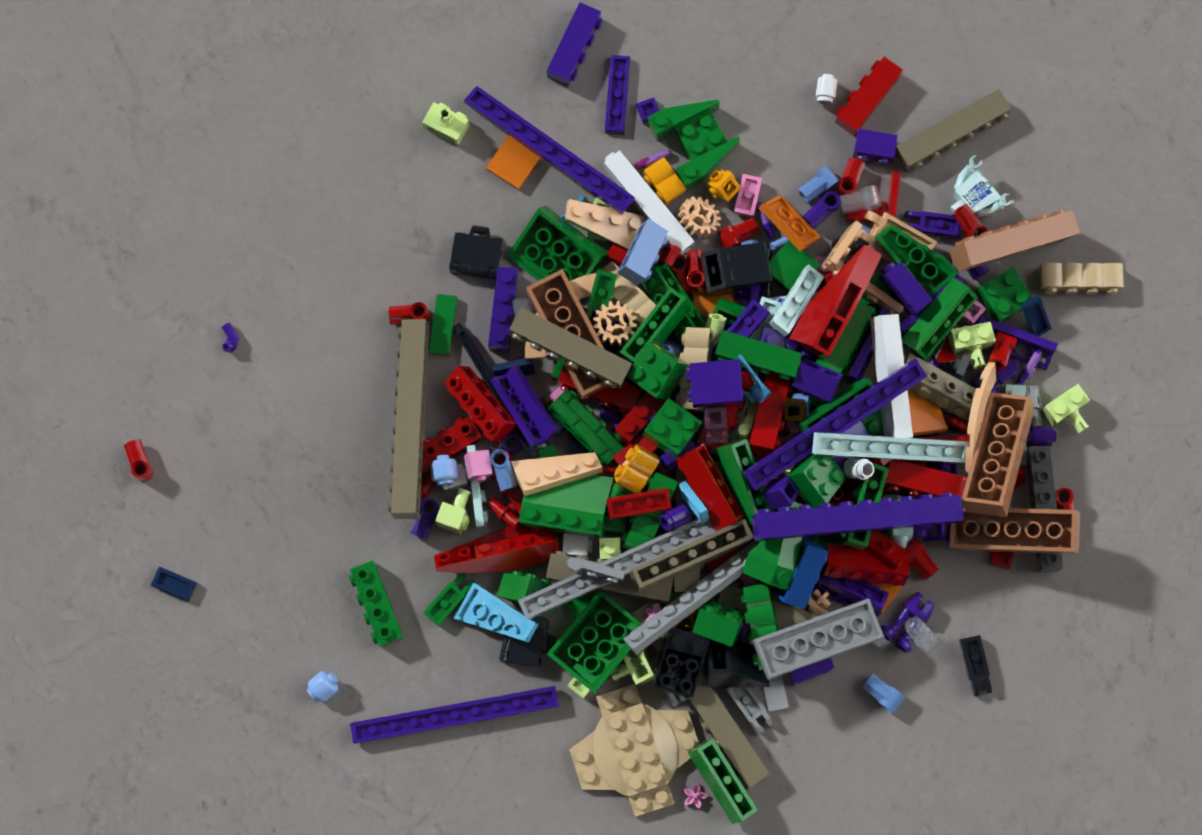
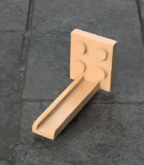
M855 221L846 229L822 264L821 268L826 272L830 270L833 272L832 275L835 276L845 265L841 260L851 250L848 246L855 243L862 234L859 231L863 226L861 223ZM868 283L863 294L870 303L878 304L882 308L891 309V315L901 314L903 305L872 283Z

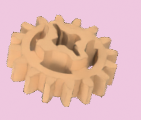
M694 196L690 200L686 199L679 208L680 213L678 217L682 218L679 223L685 224L684 230L689 229L690 235L696 233L698 238L702 235L707 238L709 235L712 236L720 227L719 222L721 218L717 216L719 211L713 209L715 205H709L708 199L705 202L702 201L701 196L697 200Z
M609 301L608 307L602 304V311L596 310L597 317L593 318V323L596 325L593 326V329L598 331V338L603 337V343L609 340L610 346H613L614 342H617L620 346L621 340L628 342V335L632 337L635 333L633 330L637 329V324L634 323L637 321V316H632L633 309L627 310L628 304L621 307L620 301H617L616 305ZM624 316L628 319L629 326L624 322ZM601 321L606 325L605 331L602 328ZM615 321H618V322H619L618 324H615L614 326L611 325V323H615Z

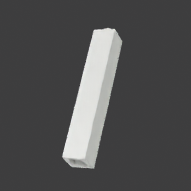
M621 151L609 154L605 158L604 169L618 186L635 197L633 204L645 216V219H650L668 231L665 238L667 239L666 243L678 246L681 249L679 254L684 255L692 249L695 241L684 230L682 225Z
M899 314L880 315L870 318L877 382H880L904 366ZM906 390L881 407L884 437H913L908 390Z

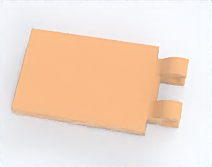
M868 211L865 218L875 224L870 233L862 229L859 230L862 232L859 238L868 242L866 246L880 253L882 258L891 263L893 261L875 239L890 224L919 243L928 246L931 250H933L937 241L886 212L881 217L872 211Z

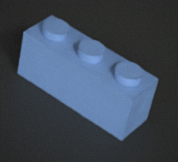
M647 219L640 225L617 273L637 286L643 281L646 282L652 274L650 270L652 265L654 266L660 257L658 255L659 250H662L667 242L665 238L668 231Z

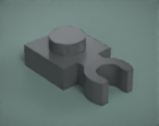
M963 354L962 359L957 358L953 367L956 370V377L963 378L971 359L970 356Z

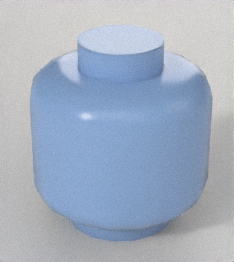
M439 455L437 460L431 462L432 481L436 482L438 486L454 484V481L458 478L456 460L449 458V455Z
M320 671L308 682L307 692L316 702H326L338 691V678L332 672Z

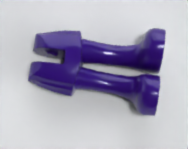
M916 592L903 603V611L891 625L880 626L885 639L892 642L910 616L913 617L903 633L893 643L897 649L907 654L912 650V646L909 643L912 634L922 622L928 621L935 605L928 600L921 607V610L918 609L916 606L920 604L921 599L924 597L920 592Z

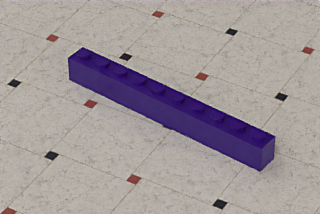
M943 493L941 497L933 498V494L922 495L921 499H913V496L901 497V501H893V498L880 499L879 503H873L872 500L860 501V504L852 505V502L849 501L839 503L840 506L832 507L831 503L820 504L819 508H811V505L799 506V510H791V507L778 508L777 512H770V509H760L752 516L754 541L959 523L964 520L961 495L954 496L953 493Z

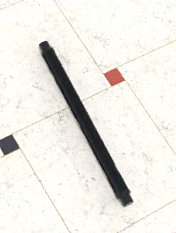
M461 323L454 325L453 329L456 332V337L461 341L489 390L510 414L490 381L494 376L469 337L467 330L463 328ZM516 424L513 429L526 449V453L532 459L538 458L540 454L537 446L529 445Z

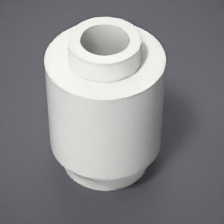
M823 74L822 77L818 78L815 96L817 103L822 105L833 104L838 81L833 75Z
M849 458L844 464V473L851 479L866 480L873 475L874 466L867 459Z

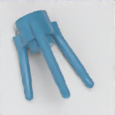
M738 355L743 366L755 381V384L749 389L751 394L743 390V395L752 403L756 400L760 404L769 397L771 391L762 383L742 355Z

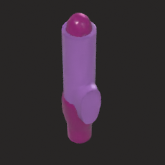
M666 149L635 163L636 169L649 167L663 157H670L672 151Z

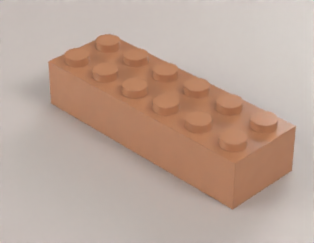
M1062 209L1050 215L1038 216L1030 221H1021L1013 226H1004L993 232L991 230L976 237H967L962 239V241L956 242V247L949 249L955 269L961 272L1064 241L1080 234L1073 210L1065 212Z
M563 269L526 287V293L539 317L603 348ZM561 359L582 400L608 387L604 384L605 380L599 377L593 379L585 374V370L581 368L575 370L567 365V361Z
M990 392L961 499L966 512L1007 517L1035 410L1031 397Z
M962 507L964 520L959 523H953L950 526V548L953 550L1079 554L1080 512L1077 510L1009 508L1007 517L966 512L965 508Z

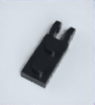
M981 636L960 639L962 655L968 679L971 682L973 695L979 696L980 690L976 680L978 678H983L984 689L987 694L992 693L989 679L990 672Z

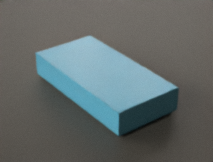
M686 481L680 483L679 489L683 500L701 523L708 522L707 508Z

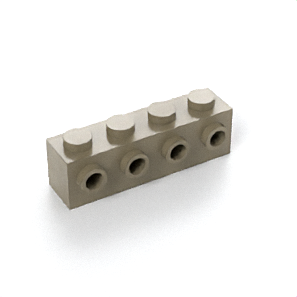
M910 353L905 358L904 365L913 359H917L927 377L909 389L966 420L970 416L976 389Z

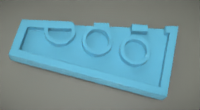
M473 583L453 617L454 619L525 642L530 641L539 625L531 619L526 620L524 614L476 583Z

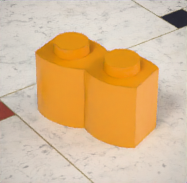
M664 157L644 170V177L642 178L649 187L651 186L655 190V194L665 206L686 193L684 184Z
M636 444L634 448L628 450L625 456L626 461L623 465H619L616 468L614 476L617 484L634 493H639L660 460L657 455Z

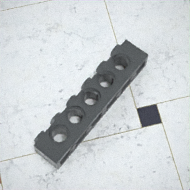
M1050 446L1029 447L1027 449V473L1031 509H1057ZM1036 553L1038 572H1052L1063 569L1062 554Z

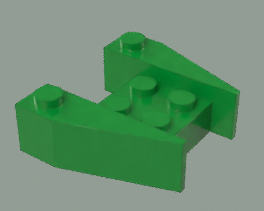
M718 99L668 107L648 116L647 124L656 141L674 132L690 161L676 168V175L684 184L686 191L703 183L739 146L740 137L738 136L727 141L712 114L719 109L720 101Z

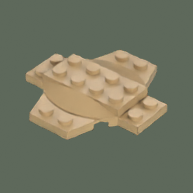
M636 684L596 696L602 714L596 730L569 749L582 790H616L620 794L629 797L635 817L675 804L668 783L672 779L675 770L691 759L688 752L699 745L688 710H655L648 705L642 704Z

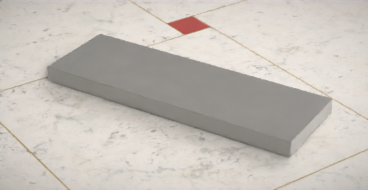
M866 599L752 641L767 680L885 637L870 599Z

